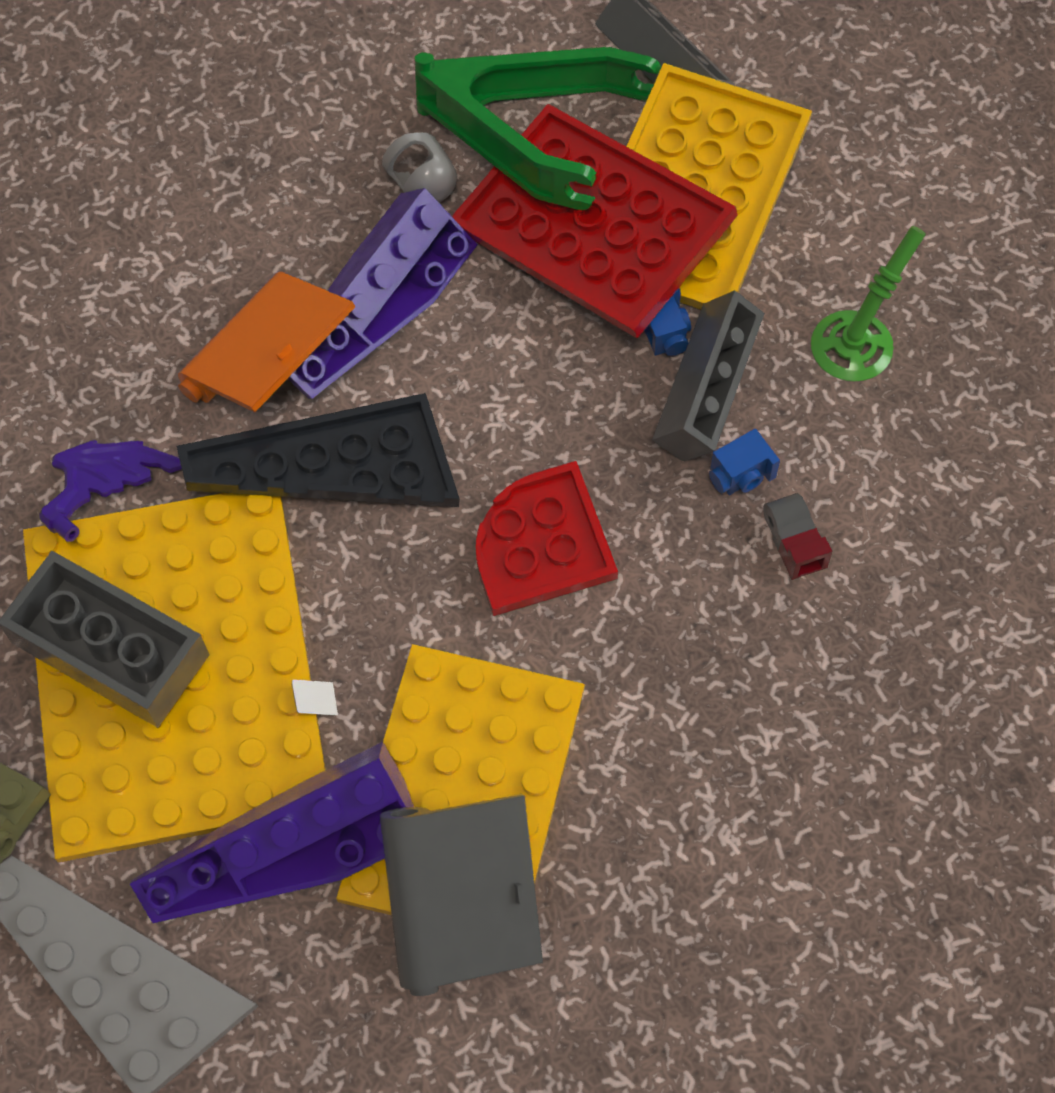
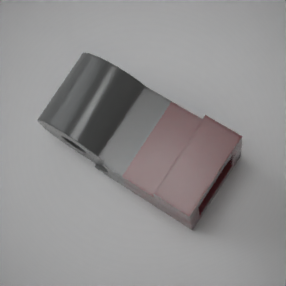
M795 493L765 503L763 506L765 520L791 580L828 568L833 551L826 537L821 538L803 497L799 493Z

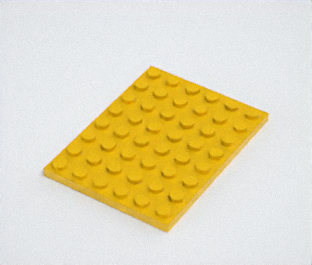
M220 493L72 520L71 522L80 531L78 537L72 542H67L57 532H51L46 526L23 529L28 581L50 552L54 551L201 634L210 654L158 728L35 657L48 792L51 794L49 804L54 855L58 863L211 833L258 805L326 770L317 714L297 712L292 688V680L311 681L282 496Z

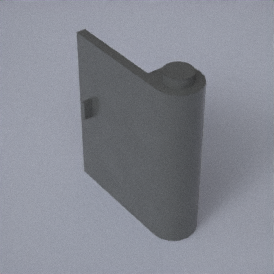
M512 795L434 811L423 807H405L389 810L380 815L400 987L409 989L411 995L426 996L436 993L439 990V986L543 963L525 795Z

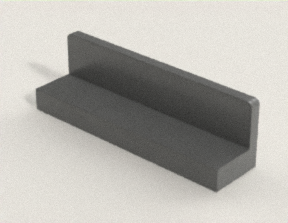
M610 0L596 21V26L621 50L650 56L660 63L661 68L663 63L736 86L649 0ZM641 70L653 83H655L658 74L656 75Z

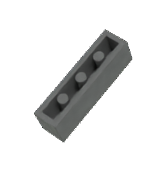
M735 290L703 304L652 438L655 443L684 462L715 452L765 314Z

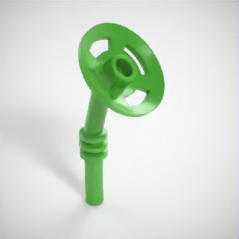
M916 226L910 227L887 265H881L878 269L881 274L876 273L873 277L875 282L871 281L869 283L870 291L859 311H838L828 315L818 323L812 334L811 350L816 362L825 372L845 381H864L879 375L889 365L893 355V340L886 326L874 316L884 299H890L892 296L890 291H895L897 288L895 283L901 282L902 277L900 274L926 235L924 231ZM839 320L842 321L833 327L829 337H822L825 330L831 324ZM869 325H872L879 334L873 335L868 329ZM844 329L842 337H835L840 330ZM865 344L871 346L868 352L860 355L865 348ZM877 348L883 350L882 355L874 364L866 368L864 367V363L873 358ZM834 349L840 357L850 360L849 369L831 361L826 352Z

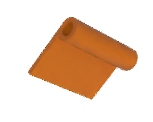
M279 271L178 373V378L181 382L178 387L194 403H197L200 399L208 403L218 394L250 411L256 412L351 313L355 305L351 300Z

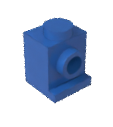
M679 288L644 330L655 356L663 353L669 356L679 355L686 351L688 346L687 332L691 331V322L687 310L684 307L680 308L681 291Z
M755 428L713 452L709 477L713 486L721 494L727 492L728 495H731L740 489L743 493H746L756 488L763 481V476L769 482L775 479L780 459Z

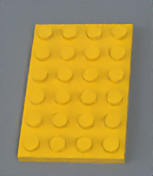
M663 63L626 147L736 206L738 213L735 220L679 287L681 291L680 303L701 310L704 303L734 290L739 293L811 120L812 110Z
M412 644L383 742L405 780L414 807H423L434 811L512 795H525L535 884L585 684ZM385 859L342 879L336 897L337 902L391 915Z

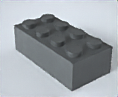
M54 551L50 552L0 618V627L12 644L157 728L210 655L201 634Z

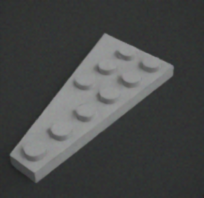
M11 855L0 864V921L132 1093H157L258 1007L256 1003Z

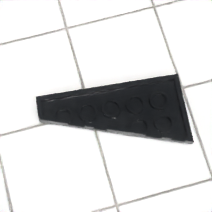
M426 393L176 446L187 491L459 507L460 498Z

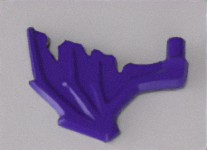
M92 440L57 453L53 456L52 465L55 468L61 469L65 474L64 490L42 508L39 513L40 520L51 532H57L67 542H72L78 537L80 531L68 519L79 507L90 502V492L98 493L102 497H108L112 493L124 491L123 484L139 486L152 480L151 470L146 467H159L163 471L172 473L181 469L179 458L143 446V441L101 444L97 443L96 440Z

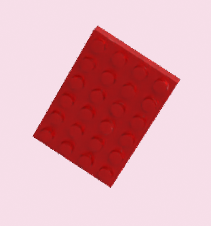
M547 104L521 135L546 155L582 163L595 170L596 180L592 186L574 181L569 182L570 187L575 192L595 197L590 208L587 210H577L536 199L494 166L452 217L478 244L633 337L638 338L738 216L736 206Z

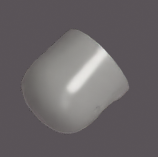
M418 132L404 134L396 139L383 155L382 166L399 184L403 192L426 188L440 203L452 193L456 186V169L433 135ZM420 144L429 151L430 157L411 175L409 171L396 172L393 170V164L397 157L411 145Z

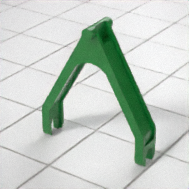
M612 47L434 60L432 54L423 52L417 54L414 58L417 111L424 116L431 115L534 198L577 210H587L592 205L595 197L575 192L570 187L569 182L574 181L592 186L596 180L595 170L582 163L546 155L483 105L496 100L609 92L647 101L654 84L641 82L637 78L635 71L643 70L657 75L661 65L650 56Z

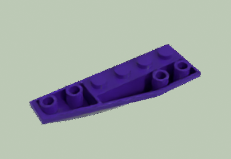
M426 188L400 193L327 290L353 301L355 308L288 378L308 399L318 395L431 306L478 245Z
M381 742L301 782L212 831L131 880L130 886L152 923H157L340 881L385 859L380 815L389 810L414 807L404 778L384 742Z

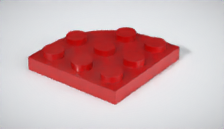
M577 461L539 471L515 481L497 495L483 522L479 525L476 537L477 569L493 616L618 579L616 564Z

